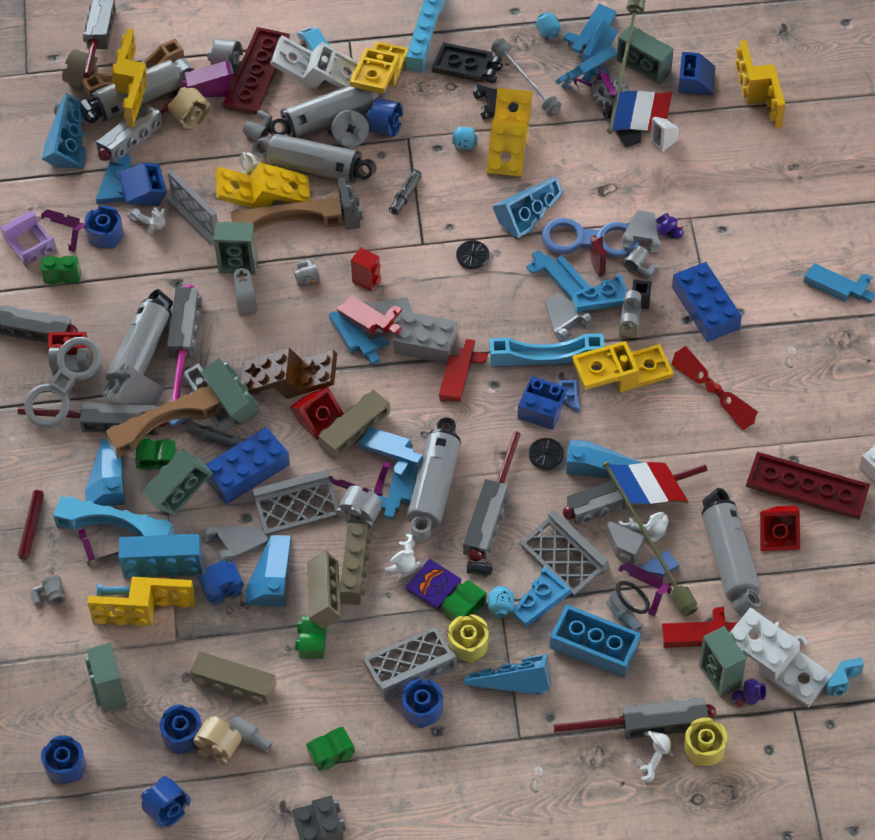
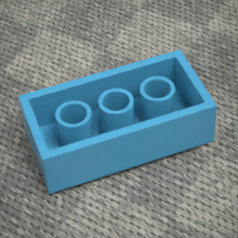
M200 535L119 537V561L123 578L176 577L177 575L196 576L200 573L203 574V551Z
M566 604L550 636V649L625 678L640 646L641 633Z

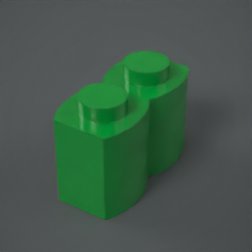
M47 256L41 258L40 270L44 283H77L80 281L81 269L78 257L63 256L58 258Z
M145 438L141 440L136 447V468L161 469L166 466L176 454V442L170 439L154 441Z
M469 580L460 583L455 589V593L444 599L442 603L443 614L451 620L462 615L463 617L469 616V614L473 615L486 602L487 593Z
M302 615V620L297 623V634H300V639H296L295 651H299V658L324 659L327 626L320 628L306 615Z
M343 726L306 744L307 751L318 771L332 768L337 761L349 760L355 753L354 745Z

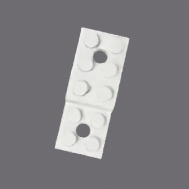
M282 35L278 40L270 65L316 90L324 80L339 88L350 86V79L359 62L323 42L312 52ZM288 55L292 56L294 61H291ZM343 70L348 73V76L343 73Z
M751 607L731 630L738 647L743 648L746 655L759 664V673L807 708L814 702L833 676V674L800 652V642ZM753 631L760 634V637L756 640L749 637V634ZM805 675L809 677L810 681L802 684L798 681V678Z

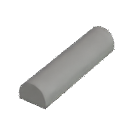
M199 363L183 373L194 392L201 387L209 385L201 373L203 369ZM222 402L221 412L211 416L220 431H227L236 423V420L230 416Z

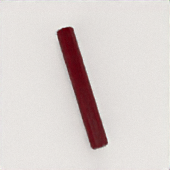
M34 490L18 551L19 559L27 560L30 556L44 497L41 490Z

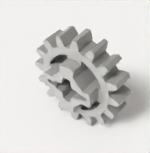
M609 75L612 81L610 83L613 84L615 90L617 91L619 81L618 76H615L613 79L611 78V75ZM602 77L601 81L596 79V83L592 84V101H597L596 105H603V108L609 105L613 107L616 95L613 96L608 93L610 91L606 88ZM622 79L620 92L629 91L628 84H624V79Z

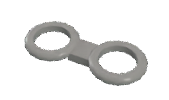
M74 337L67 340L60 347L57 354L59 370L49 384L35 387L25 400V413L34 425L41 428H52L59 425L67 417L70 410V400L67 393L76 381L92 377L99 370L102 363V353L99 346L93 340L86 337ZM76 345H85L94 354V361L91 367L83 372L70 371L65 364L67 352ZM44 392L57 394L62 402L59 414L50 420L40 419L33 412L35 398Z

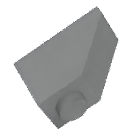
M609 521L607 524V536L616 557L623 562L635 564L644 547L645 536Z

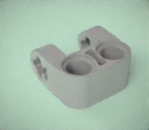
M245 268L237 269L234 272L238 314L257 312L256 297L250 272ZM241 275L244 276V280H245V281H242V282H241V279H240V276H241Z
M630 290L625 293L619 336L638 338L642 296L637 291Z
M60 348L49 349L48 359L53 376L59 370L57 354ZM78 348L77 355L66 354L65 364L67 368L73 372L88 370L90 366L89 349Z

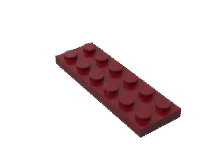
M261 27L256 28L223 102L224 108L257 115L277 68L270 64L278 40L282 35L290 39V34Z
M757 452L746 487L860 520L870 484Z

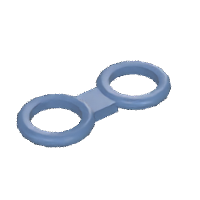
M558 218L550 221L544 227L541 234L545 246L552 252L559 254H570L577 251L580 247L590 248V236L596 235L597 238L603 236V248L608 256L614 258L627 257L640 243V241H633L630 249L621 250L612 249L604 242L605 235L613 230L626 231L629 224L623 222H611L604 225L600 230L583 229L579 223L572 219ZM566 226L577 233V240L573 244L561 246L552 242L549 234L554 228Z

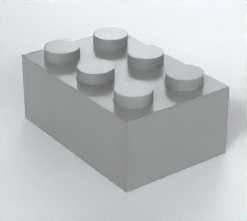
M402 311L398 324L402 330L394 336L393 340L394 354L447 364L457 337V321Z

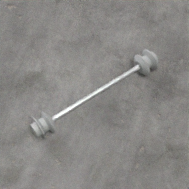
M503 38L496 39L492 43L491 51L496 56H506L545 100L542 109L547 110L546 113L549 116L558 114L561 110V102L557 101L555 96L547 98L508 54L510 45L506 43V40Z

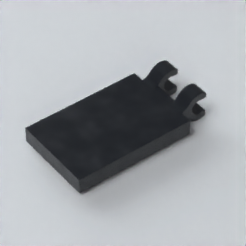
M443 42L433 63L432 72L482 82L484 78L490 83H495L497 80L496 72L502 69L503 64H501L502 58L499 56L494 57L490 51Z

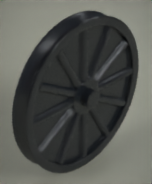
M470 240L462 243L457 248L456 258L463 267L477 269L487 263L489 250L484 243Z
M540 438L531 444L529 459L538 468L551 469L561 463L563 448L558 441L552 438Z

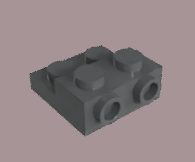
M345 178L338 179L339 201L346 230L360 228V220H363L362 210L357 208V206H360L358 195H354L353 188L346 184Z
M331 795L312 800L311 805L292 810L300 840L344 839L343 832L346 831L343 818H338L337 813L341 812L338 800L333 801Z

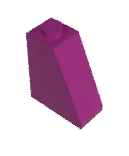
M223 61L185 73L184 80H181V88H196L203 97H226L232 75L229 61Z

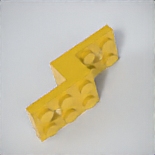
M127 28L126 35H122V47L117 51V62L113 64L111 74L114 75L112 84H115V92L129 94L128 98H125L123 102V109H125L124 118H126L127 126L134 127L147 86V71L145 63L133 61L136 51L135 30Z
M740 40L739 47L736 48L737 60H734L735 70L739 72L738 82L739 84L742 83V96L746 98L747 104L766 101L767 108H770V121H773L775 128H781L784 118L785 101L775 65L753 66L747 41Z
M376 41L373 49L366 47L350 79V87L384 94L387 86H395L406 62L409 48Z
M497 89L486 174L522 177L525 147L528 142L533 91ZM511 103L518 104L519 108L516 112L509 111L508 107ZM509 153L511 155L510 161L503 162L501 155Z
M261 162L251 175L219 166L215 169L216 196L219 200L253 209L269 207L275 199L287 203L310 201L308 175Z
M623 341L572 356V362L584 390L615 382L621 393L673 378L674 375L660 344L631 352L627 342ZM646 363L653 364L654 367L646 368L644 365ZM597 365L601 367V369L596 371L593 370L591 367Z
M132 577L129 598L88 596L87 604L92 622L97 624L115 623L121 626L132 624L144 627L146 625L152 626L155 605L163 607L172 605L182 608L195 607L196 598L192 580Z

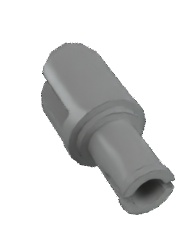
M614 590L606 603L618 620H624L631 630L638 632L642 629L643 625L633 614V611L620 601L616 590ZM621 592L623 598L631 605V603L628 601L625 595Z
M240 717L232 719L230 729L233 732L236 729L241 734V742L246 746L253 744L264 751V753L269 751L273 742L260 735L257 727Z

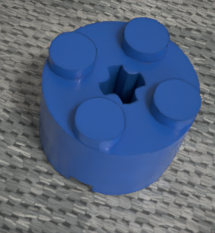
M376 97L372 109L367 112L369 132L395 137L402 124L399 122V117H403L402 104Z
M99 206V209L90 210L85 217V227L89 243L100 248H115L124 234L121 216L118 211L111 206Z
M226 561L214 563L205 568V574L201 575L200 573L198 575L207 600L212 602L213 605L221 604L224 598L229 596L235 598L242 594L241 589L244 583L234 561H231V564H227Z
M415 679L405 686L402 694V711L407 721L418 728H424L439 720L443 714V695L437 683L429 679L428 681Z
M181 704L168 708L163 713L159 724L166 747L175 754L189 752L197 747L193 740L202 726L199 713L194 708Z
M66 735L54 737L42 749L41 760L46 775L51 782L69 784L83 777L86 759L81 744L72 737Z
M167 776L161 777L150 789H146L141 794V799L143 800L142 810L159 827H162V825L169 827L178 822L186 813L183 810L185 806L189 807L190 796Z

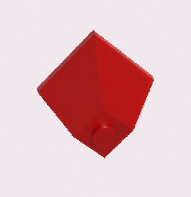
M329 387L310 393L290 406L298 422L316 440L319 439L318 436L322 430L329 428L335 419L344 415Z
M796 505L776 506L760 512V551L800 550V511Z

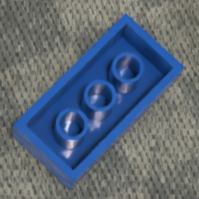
M707 262L673 274L672 289L706 342L740 329L742 315Z
M265 427L207 463V467L213 472L207 482L227 505L289 466V452L272 432Z

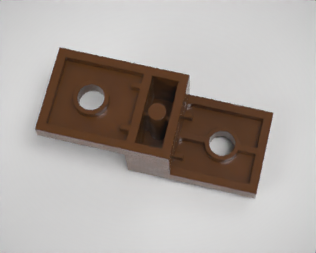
M286 348L244 361L240 380L248 387L250 395L275 388L285 398L289 399L334 385L338 353L330 350L301 359L290 348Z

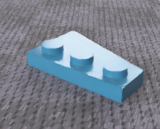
M125 154L115 163L109 162L96 197V204L125 201L119 173L131 168L130 154Z
M618 274L610 281L606 279L601 281V284L598 286H590L573 293L572 302L576 312L623 306L627 289L621 274Z
M544 566L538 579H535L529 592L524 594L512 611L513 617L527 628L571 594V588Z

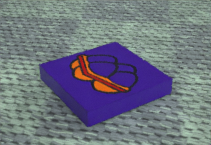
M429 558L406 585V590L436 610H439L444 599L450 596L462 581L461 578Z

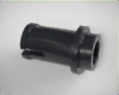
M468 561L467 574L484 575V577L491 576L493 566L488 561L486 563Z

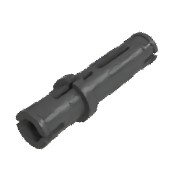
M412 170L402 189L394 196L395 200L389 207L391 214L398 215L402 207L408 203L410 194L422 177V173L419 170Z
M193 421L189 423L187 433L202 437L206 441L211 440L230 447H234L245 440L215 430L212 426L200 425Z

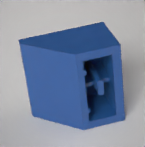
M682 52L678 92L713 95L716 66L700 53Z
M141 163L119 173L127 204L159 206L167 194L159 164Z
M531 376L518 404V419L554 430L561 414L567 387Z

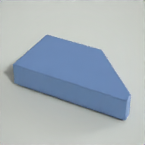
M558 380V385L567 387L564 404L579 413L577 380Z
M668 550L660 554L670 573L679 568V563ZM657 557L639 567L646 570L648 574L650 572L659 577L667 575Z

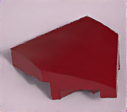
M596 235L590 236L591 263L598 277H601L606 272L607 252L603 248V236L597 238Z

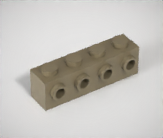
M375 390L365 394L342 417L335 419L329 428L321 431L318 436L319 446L336 460L360 440L369 427L374 428L390 414V403Z
M348 522L340 583V603L360 605L361 596L365 595L366 584L363 583V580L367 578L368 566H365V563L369 561L370 549H367L368 543L371 544L372 532H369L368 524Z
M327 551L307 561L308 616L320 628H324L341 618L339 564Z
M200 651L190 671L191 679L196 685L209 686L218 692H228L237 698L244 697L256 704L263 703L268 705L277 685L274 674Z

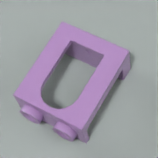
M32 210L1 226L4 240L24 266L34 263L56 250L54 238H50L37 222L36 214ZM31 230L40 244L25 251L16 240V237Z

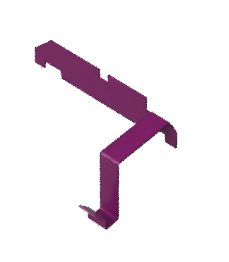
M598 66L600 74L596 79L600 80L602 77L606 88L610 91L608 93L613 96L616 95L617 92L613 84L610 83L612 81L609 74L605 73L601 66ZM579 78L573 81L577 87V81L592 87L591 83Z
M49 209L41 213V219L47 217L52 222L73 228L71 245H67L69 251L75 252L78 231L82 228H85L86 231L85 223H80V218L70 215L64 217L63 213Z
M383 463L374 489V493L377 496L383 495L380 492L390 463ZM330 475L328 478L333 485L348 489L350 486H359L342 479H334ZM363 487L362 491H365L367 493L369 492V490L372 491L371 489Z
M85 528L78 530L88 558L87 562L95 560Z
M631 563L620 565L618 571H627L629 576L658 588L651 609L649 608L648 614L655 616L662 595L666 590L668 594H671L672 588L670 585L662 583L663 578L650 572L648 575L646 570Z

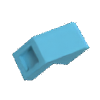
M310 27L297 32L298 38L305 40L307 49L312 52L321 42L329 45L319 28Z
M862 657L840 663L828 682L827 696H840L847 692L849 685L847 677L854 678L862 674L864 666Z

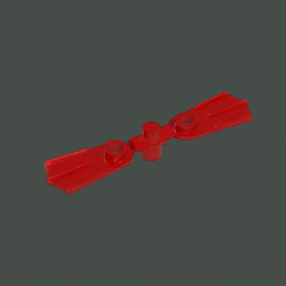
M687 346L674 353L671 365L698 384L704 383L708 392L715 393L720 398L721 406L742 430L755 424L758 411L732 392H725L720 384L708 378V370ZM703 372V378L700 379L699 374ZM728 397L731 398L730 404L727 403Z

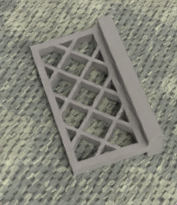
M170 170L168 178L171 195L166 198L167 203L212 246L214 244L216 222H218L217 213L173 170Z
M328 469L253 489L254 501L266 536L338 517L336 514L338 503L332 483L328 479L330 475ZM328 485L329 493L326 497L317 493L320 487ZM306 491L312 494L307 502L298 498L301 492ZM287 496L293 499L288 507L279 503L282 497ZM314 496L323 500L320 508L310 504ZM268 501L274 505L267 512L261 508L260 503ZM295 501L304 505L301 513L291 509ZM326 502L334 506L335 512L326 513L322 511ZM276 506L286 510L282 518L272 514ZM307 507L317 512L314 517L307 518L303 515ZM289 512L298 517L293 523L284 520ZM270 517L279 522L276 527L267 528L266 523Z
M553 510L548 514L549 518L520 544L543 567L545 566L571 588V594L575 597L600 573H605L610 569L609 562L562 516ZM550 525L554 529V535L543 536V530ZM532 540H540V548H530L527 544ZM543 540H554V548H543ZM557 540H566L568 548H556ZM570 552H579L581 554V561H570ZM542 553H553V561H544ZM556 553H567V561H556ZM556 565H567V574H557ZM570 565H581V574H569ZM584 565H592L596 569L592 574H583ZM569 578H580V585L573 589L569 585Z
M436 627L363 659L365 666L380 689L384 701L402 694L405 686L415 679L433 680L458 669L455 653L449 649ZM432 635H435L437 638L435 643L426 642V639ZM412 644L419 645L417 652L407 650L408 646ZM423 646L433 648L430 655L421 653ZM436 650H442L446 652V654L442 656H434ZM394 652L401 653L398 660L389 658L390 654ZM405 654L414 656L412 663L402 661ZM418 657L428 659L424 664H416ZM376 660L383 661L380 668L374 667L370 663ZM386 663L396 664L394 671L384 669ZM400 666L409 667V670L406 672H398ZM382 674L391 676V678L386 681H380V677Z

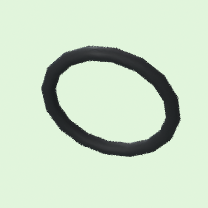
M620 581L616 584L617 596L628 609L638 614H646L649 611V600L638 586L628 581ZM621 585L632 587L642 596L646 605L644 610L632 607L623 598L620 592Z

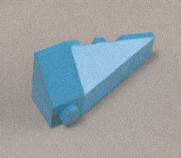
M65 93L46 139L42 160L55 167L82 169L86 150L82 142L84 132L81 131V121L83 120L80 108L81 100L68 93Z
M554 176L492 207L499 224L513 236L519 238L535 227V223L544 216L545 211L557 201L563 192L557 176Z
M102 439L85 489L86 502L91 501L101 506L125 505L122 456L117 458L107 439Z
M571 439L568 448L566 474L612 479L606 468L602 466L604 462L614 465L642 463L593 442Z
M271 535L247 584L245 605L285 607L291 536Z
M548 654L521 659L522 663L516 665L506 663L495 671L494 668H488L466 674L464 683L470 686L522 693H546L551 685Z

